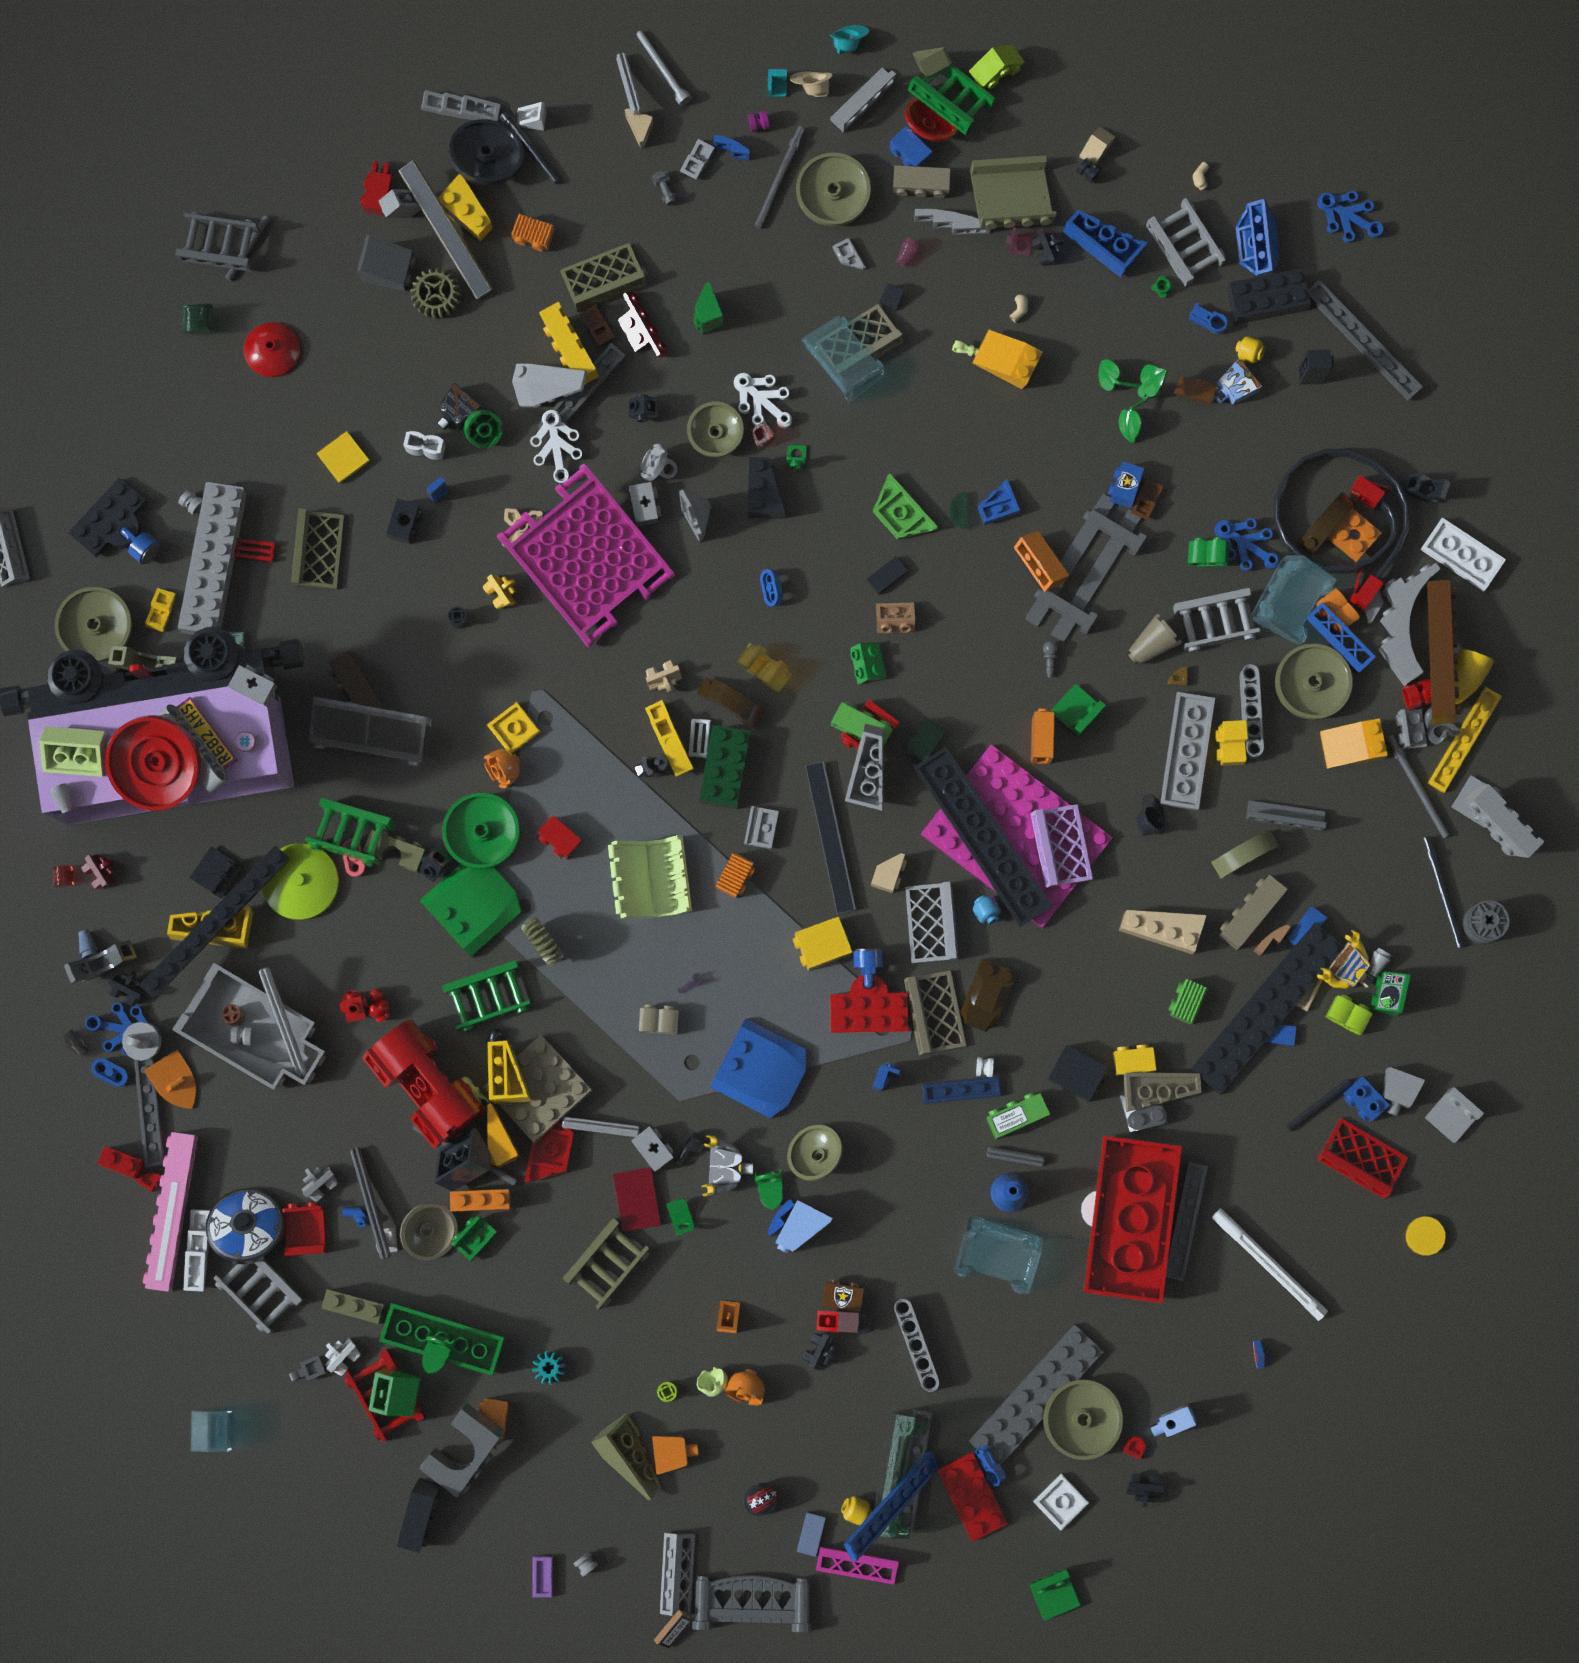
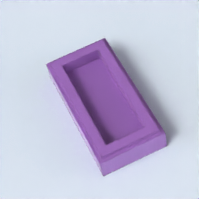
M533 1556V1597H553V1556Z

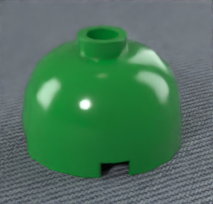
M482 409L474 411L467 417L464 423L465 436L471 444L478 448L492 447L502 436V422L491 411Z

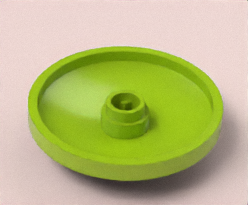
M296 843L281 848L280 850L290 858V861L262 888L265 900L275 912L288 919L308 920L319 916L331 906L338 892L339 875L333 860L323 850L316 851L311 849L309 844Z

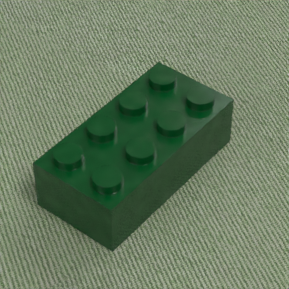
M717 725L712 726L699 797L700 803L731 809L738 808L751 736L750 731Z

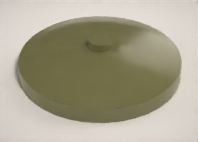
M825 153L814 157L802 168L796 183V196L800 208L807 217L824 226H842L856 220L864 212L870 199L871 186L866 170L857 160L842 153Z
M86 587L73 592L62 602L55 617V633L62 648L65 651L83 650L91 654L98 662L109 660L112 646L125 647L132 632V616L126 603L116 593L101 587Z
M1305 644L1291 650L1282 659L1276 671L1275 688L1281 703L1291 713L1304 719L1319 720L1334 715L1345 705L1352 690V674L1348 663L1336 650L1322 644Z
M1078 1379L1061 1385L1052 1393L1044 1409L1043 1424L1049 1441L1058 1451L1073 1459L1089 1460L1104 1455L1115 1445L1121 1434L1123 1415L1117 1398L1108 1388L1095 1381Z

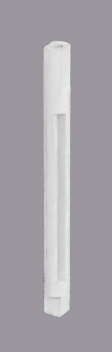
M1222 1208L1211 1217L1304 1305L1318 1321L1326 1315L1328 1310L1292 1278Z

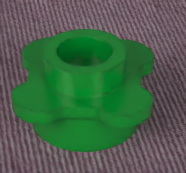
M1160 276L1156 283L1151 285V290L1156 291L1160 298H1165L1168 291L1173 290V284L1164 276Z

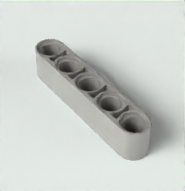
M1249 664L1243 668L1239 678L1242 720L1247 721L1246 757L1254 760L1262 754L1264 741L1259 669L1255 665ZM1245 671H1251L1254 674V678H1247ZM1246 690H1253L1255 697L1247 696ZM1253 708L1256 711V716H1250L1247 713V709ZM1249 727H1254V728H1256V729H1257V734H1256V735L1250 734L1249 731H1248V728H1249ZM1252 745L1256 746L1258 753H1251L1249 747Z
M168 704L157 716L166 717L177 722L192 736L201 758L199 781L209 792H216L228 780L227 772L176 706Z
M899 1299L894 1304V1312L920 1384L924 1390L933 1392L939 1387V1379L913 1307L908 1300ZM901 1302H905L908 1305V1311L904 1314L900 1313L897 1309L898 1304ZM907 1321L914 1322V1331L907 1332L904 1329V1324ZM915 1339L920 1340L922 1343V1347L918 1351H914L911 1348V1342ZM921 1358L927 1359L929 1363L928 1367L924 1370L918 1367V1361ZM933 1377L935 1379V1386L933 1388L925 1386L926 1378Z

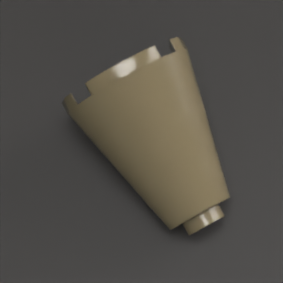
M1159 614L1153 617L1129 649L1131 653L1128 656L1135 664L1137 662L1143 664L1182 643L1181 640L1176 641L1174 639L1177 635L1164 620L1161 622L1158 620Z

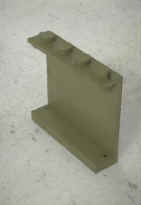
M1046 155L972 161L970 173L980 229L1012 228L1014 226L1029 227L1031 225H1049L1054 223L1056 211L1051 209L1045 176Z

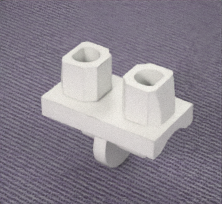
M350 1338L343 1345L339 1340L334 1346L328 1343L326 1346L329 1351L325 1356L329 1360L325 1366L331 1373L334 1371L342 1376L348 1369L347 1365L342 1362L347 1356L354 1362L361 1354Z

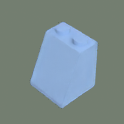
M797 1200L775 1242L778 1244L777 1249L787 1254L789 1251L794 1252L826 1227L832 1218Z

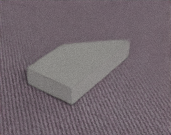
M850 238L833 246V250L841 264L861 270L865 269V265Z
M1380 589L1364 610L1368 624H1371L1383 605Z

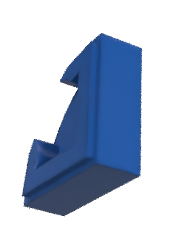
M1260 1340L1253 1341L1257 1369L1264 1368L1265 1353Z

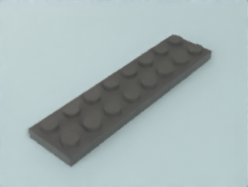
M1073 1325L968 1441L976 1449L982 1446H990L994 1459L1001 1465L1043 1419L1046 1403L1052 1393L1061 1385L1078 1380L1103 1351L1076 1325Z

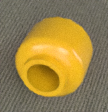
M1247 336L1242 341H1238L1236 352H1238L1239 359L1254 364L1258 360L1261 361L1265 352V346H1263L1261 340Z
M852 1496L844 1501L841 1512L846 1521L861 1525L872 1513V1510H870V1503L868 1501Z

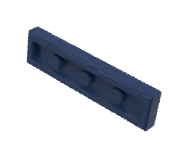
M999 1077L922 1084L924 1104L1001 1096Z

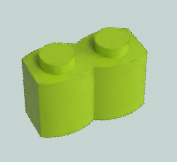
M1342 994V996L1338 995L1335 997L1325 1017L1357 1035H1362L1372 1013L1369 1012L1367 1006L1362 1004L1355 1005L1350 997Z

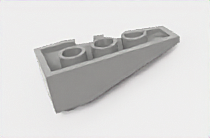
M516 364L512 383L519 406L538 407L541 406V403L555 401V398L562 395L566 397L582 391L587 372L536 364Z

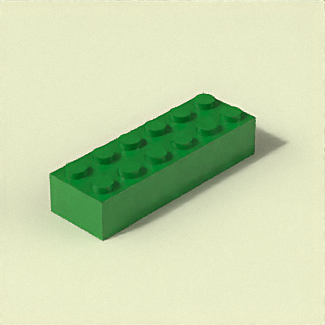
M391 1303L379 1340L380 1342L424 1355L425 1346L427 1345L426 1337L431 1330L434 1336L442 1335L447 1337L449 1342L455 1339L454 1346L445 1362L491 1376L495 1375L506 1337Z

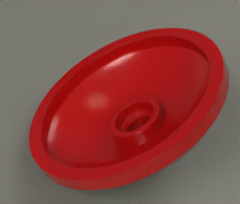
M914 98L908 103L905 109L906 121L911 129L922 138L930 141H946L956 134V127L918 98Z
M268 322L257 326L249 333L244 344V356L248 365L254 372L264 377H279L287 374L295 367L300 357V342L296 334L288 326L277 322ZM268 344H273L272 348H267Z

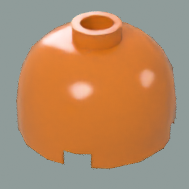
M497 749L484 756V759H487L484 763L485 768L494 782L497 779L501 783L498 785L500 788L508 787L519 777L520 760L516 754H512L504 749Z
M747 1369L745 1372H738L731 1376L725 1391L727 1396L742 1403V1400L749 1401L748 1405L758 1406L762 1404L765 1385L755 1371Z

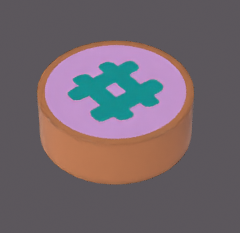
M244 731L236 736L235 745L240 751L249 752L255 747L256 740L251 733Z

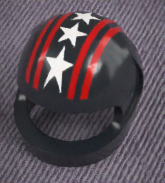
M767 1483L755 1484L744 1495V1506L754 1516H764L775 1511L779 1502L776 1489Z

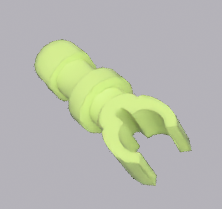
M955 341L952 351L957 353H968V356H976L979 350L974 348V345L968 346L961 341Z
M468 1077L461 1078L471 1087L474 1097L481 1105V1099L491 1103L489 1098L480 1093V1089L475 1087Z

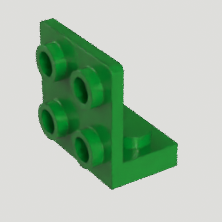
M1075 684L1051 709V712H1054V716L1079 737L1104 710L1106 705L1101 700L1097 703L1082 688Z
M1066 1568L1028 1583L1043 1620H1048L1080 1606Z

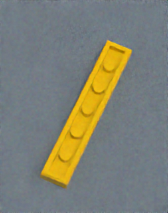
M1486 686L1484 687L1460 727V734L1454 737L1428 781L1429 785L1443 793L1446 792L1501 699V695Z

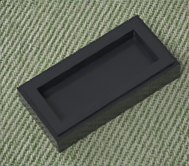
M895 556L868 577L866 581L879 595L906 574L908 570Z

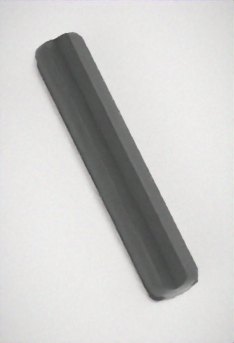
M988 1147L987 1149L988 1158L1040 1167L1044 1164L1043 1156Z

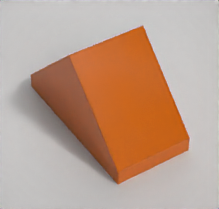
M721 1300L717 1331L737 1333L739 1302Z

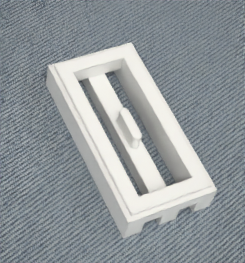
M692 719L688 757L707 759L711 720ZM695 723H699L697 752L694 753ZM703 724H706L704 753H700Z

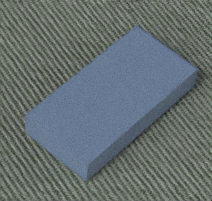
M806 1512L797 1552L816 1557L826 1517Z

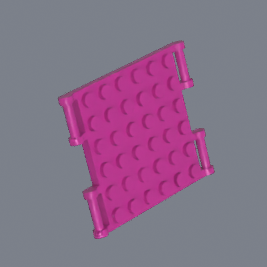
M583 464L579 467L580 470L562 485L559 484L555 487V490L564 500L537 523L527 512H524L517 522L496 536L578 634L583 643L590 648L596 639L608 629L614 628L618 624L610 613L614 607L636 589H638L644 599H649L651 597L650 594L668 579H673L675 574L591 470ZM583 476L589 479L571 495L567 493L566 490ZM528 523L530 528L511 543L508 538ZM662 569L664 574L645 588L643 583ZM602 617H605L607 621L591 635L587 636L585 632Z

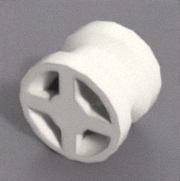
M978 1057L976 1076L986 1075L987 1077H992L994 1059L989 1058L986 1060Z

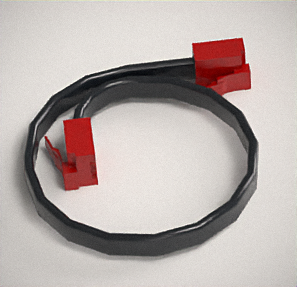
M1326 448L1302 457L1284 474L1274 496L1273 523L1282 545L1301 564L1322 573L1350 574L1360 570L1353 595L1348 600V603L1352 607L1355 606L1364 611L1383 585L1380 578L1399 553L1409 531V503L1400 482L1375 459L1352 449ZM1323 457H1349L1370 466L1394 488L1402 507V532L1393 552L1375 577L1370 575L1357 594L1355 592L1360 583L1359 578L1362 569L1372 566L1391 548L1397 535L1396 516L1392 507L1382 498L1385 492L1381 490L1391 491L1392 488L1368 481L1359 475L1349 493L1372 510L1378 505L1386 513L1389 520L1390 536L1387 543L1370 559L1351 566H1329L1304 556L1287 537L1280 520V497L1288 479L1304 464Z

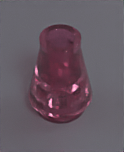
M906 238L902 242L898 258L895 262L906 267L907 263L919 251L918 247L920 245L914 240Z

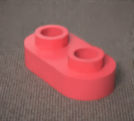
M353 839L344 841L342 847L349 849ZM359 844L357 852L363 853L361 844ZM343 856L346 872L350 876L360 877L363 875L365 865L361 863L362 861ZM354 865H359L357 871H353Z

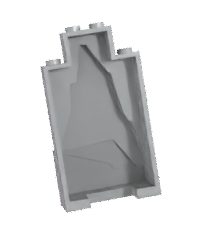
M213 963L206 974L204 982L185 1013H182L172 1029L273 1090L276 1087L280 1089L286 1079L283 1077L284 1073L303 1085L306 1082L310 1084L316 1075L313 1072L316 1066L320 1067L326 1058L323 1055L325 1051L305 1040L307 1037L311 1038L316 1028L313 1027L315 1023L283 1004L307 1069L305 1076L297 1077L267 994ZM227 1005H237L244 1011L245 1019L238 1026L240 1028L252 1027L251 1046H245L240 1043L238 1045H231L232 1025L225 1022L222 1018V1011Z

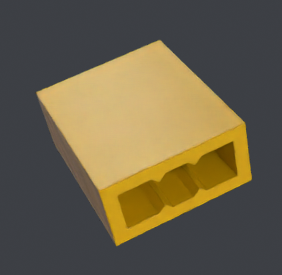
M839 916L795 932V938H793L795 948L800 949L802 954L800 956L801 964L803 967H807L808 971L852 954Z

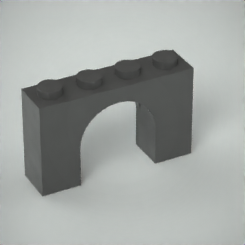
M468 1403L460 1410L451 1425L467 1436L473 1443L475 1449L474 1460L467 1464H460L435 1448L419 1468L456 1498L461 1492L465 1494L472 1485L469 1483L470 1480L478 1477L482 1471L480 1466L483 1463L487 1464L493 1456L490 1452L493 1448L497 1450L504 1441L501 1437L505 1431Z

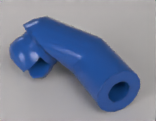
M343 1207V1217H353L360 1228L368 1224V1216L362 1208Z

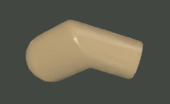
M1202 162L1193 174L1194 185L1199 190H1204L1208 186L1204 174L1210 167L1205 162Z
M1022 294L1015 297L1017 309L1010 315L1011 320L1015 323L1028 311V299Z

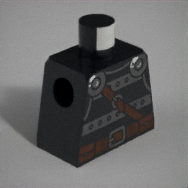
M454 383L438 407L443 417L437 424L444 431L451 424L461 429L467 417L472 412L482 409V407Z

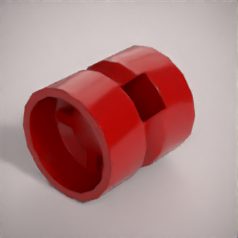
M1430 679L1420 681L1417 685L1410 684L1402 687L1403 698L1409 710L1419 708L1422 704H1431Z

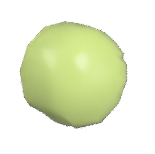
M713 1367L712 1371L704 1370L698 1377L697 1387L709 1397L718 1396L725 1391L728 1376L720 1368Z

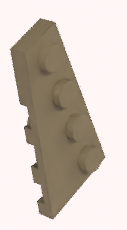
M1125 1073L1126 1112L1200 1094V1073Z

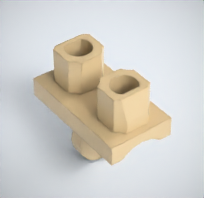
M672 660L663 664L664 670L661 672H657L654 667L647 669L646 680L650 691L666 689L668 693L672 692L670 687L676 685V681L682 679L678 665L675 666Z

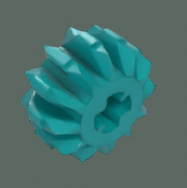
M545 1351V1359L539 1354L538 1358L541 1362L533 1361V1364L539 1367L533 1368L532 1372L539 1371L535 1378L539 1379L543 1376L542 1384H545L548 1378L549 1384L552 1385V1377L559 1382L560 1378L557 1374H565L559 1368L566 1367V1364L559 1365L558 1362L563 1357L560 1356L555 1360L556 1352H553L551 1358H549V1352ZM547 1362H550V1365H554V1369L551 1370L550 1374L547 1373L548 1371H544Z

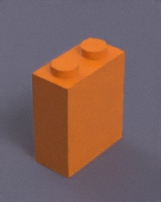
M1038 709V712L1035 711L1032 717L1031 764H1050L1053 759L1054 712H1050L1049 709Z

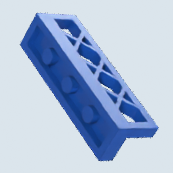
M1323 602L1306 617L1359 673L1376 657ZM1323 608L1328 613V621H1321L1315 614ZM1330 623H1338L1341 626V635H1335L1330 630ZM1344 637H1352L1355 640V648H1347L1343 644ZM1357 651H1365L1370 658L1362 663L1357 658Z

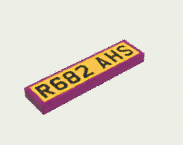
M191 697L177 706L224 770L238 761Z

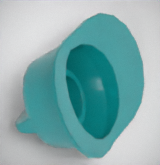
M850 25L830 33V36L833 37L837 53L842 55L855 51L858 48L860 39L869 34V29L861 25Z

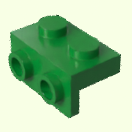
M879 642L859 643L850 649L858 684L887 678Z
M479 1215L470 1218L466 1223L467 1227L463 1231H459L453 1237L454 1241L451 1243L471 1262L498 1234Z

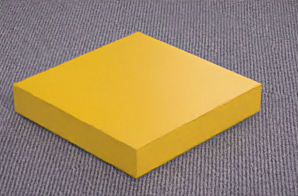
M347 431L317 453L339 484L370 462Z
M518 702L487 724L504 748L512 754L541 732Z

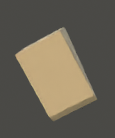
M629 108L625 109V116L640 148H644L653 126V117L643 113L633 115Z
M1102 127L1098 128L1089 138L1079 157L1083 160L1088 157L1092 160V164L1096 166L1116 137Z

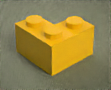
M1223 721L1215 733L1216 742H1219L1220 749H1217V760L1221 761V766L1244 765L1246 762L1245 742L1248 739L1247 721Z

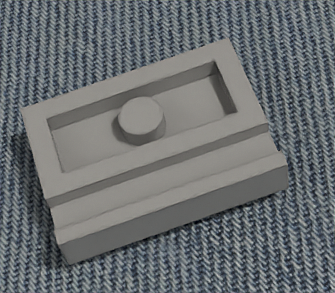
M751 806L744 844L772 849L779 811Z

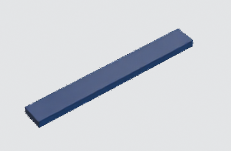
M926 1452L844 1543L851 1561H858L937 1472L939 1466L932 1452Z

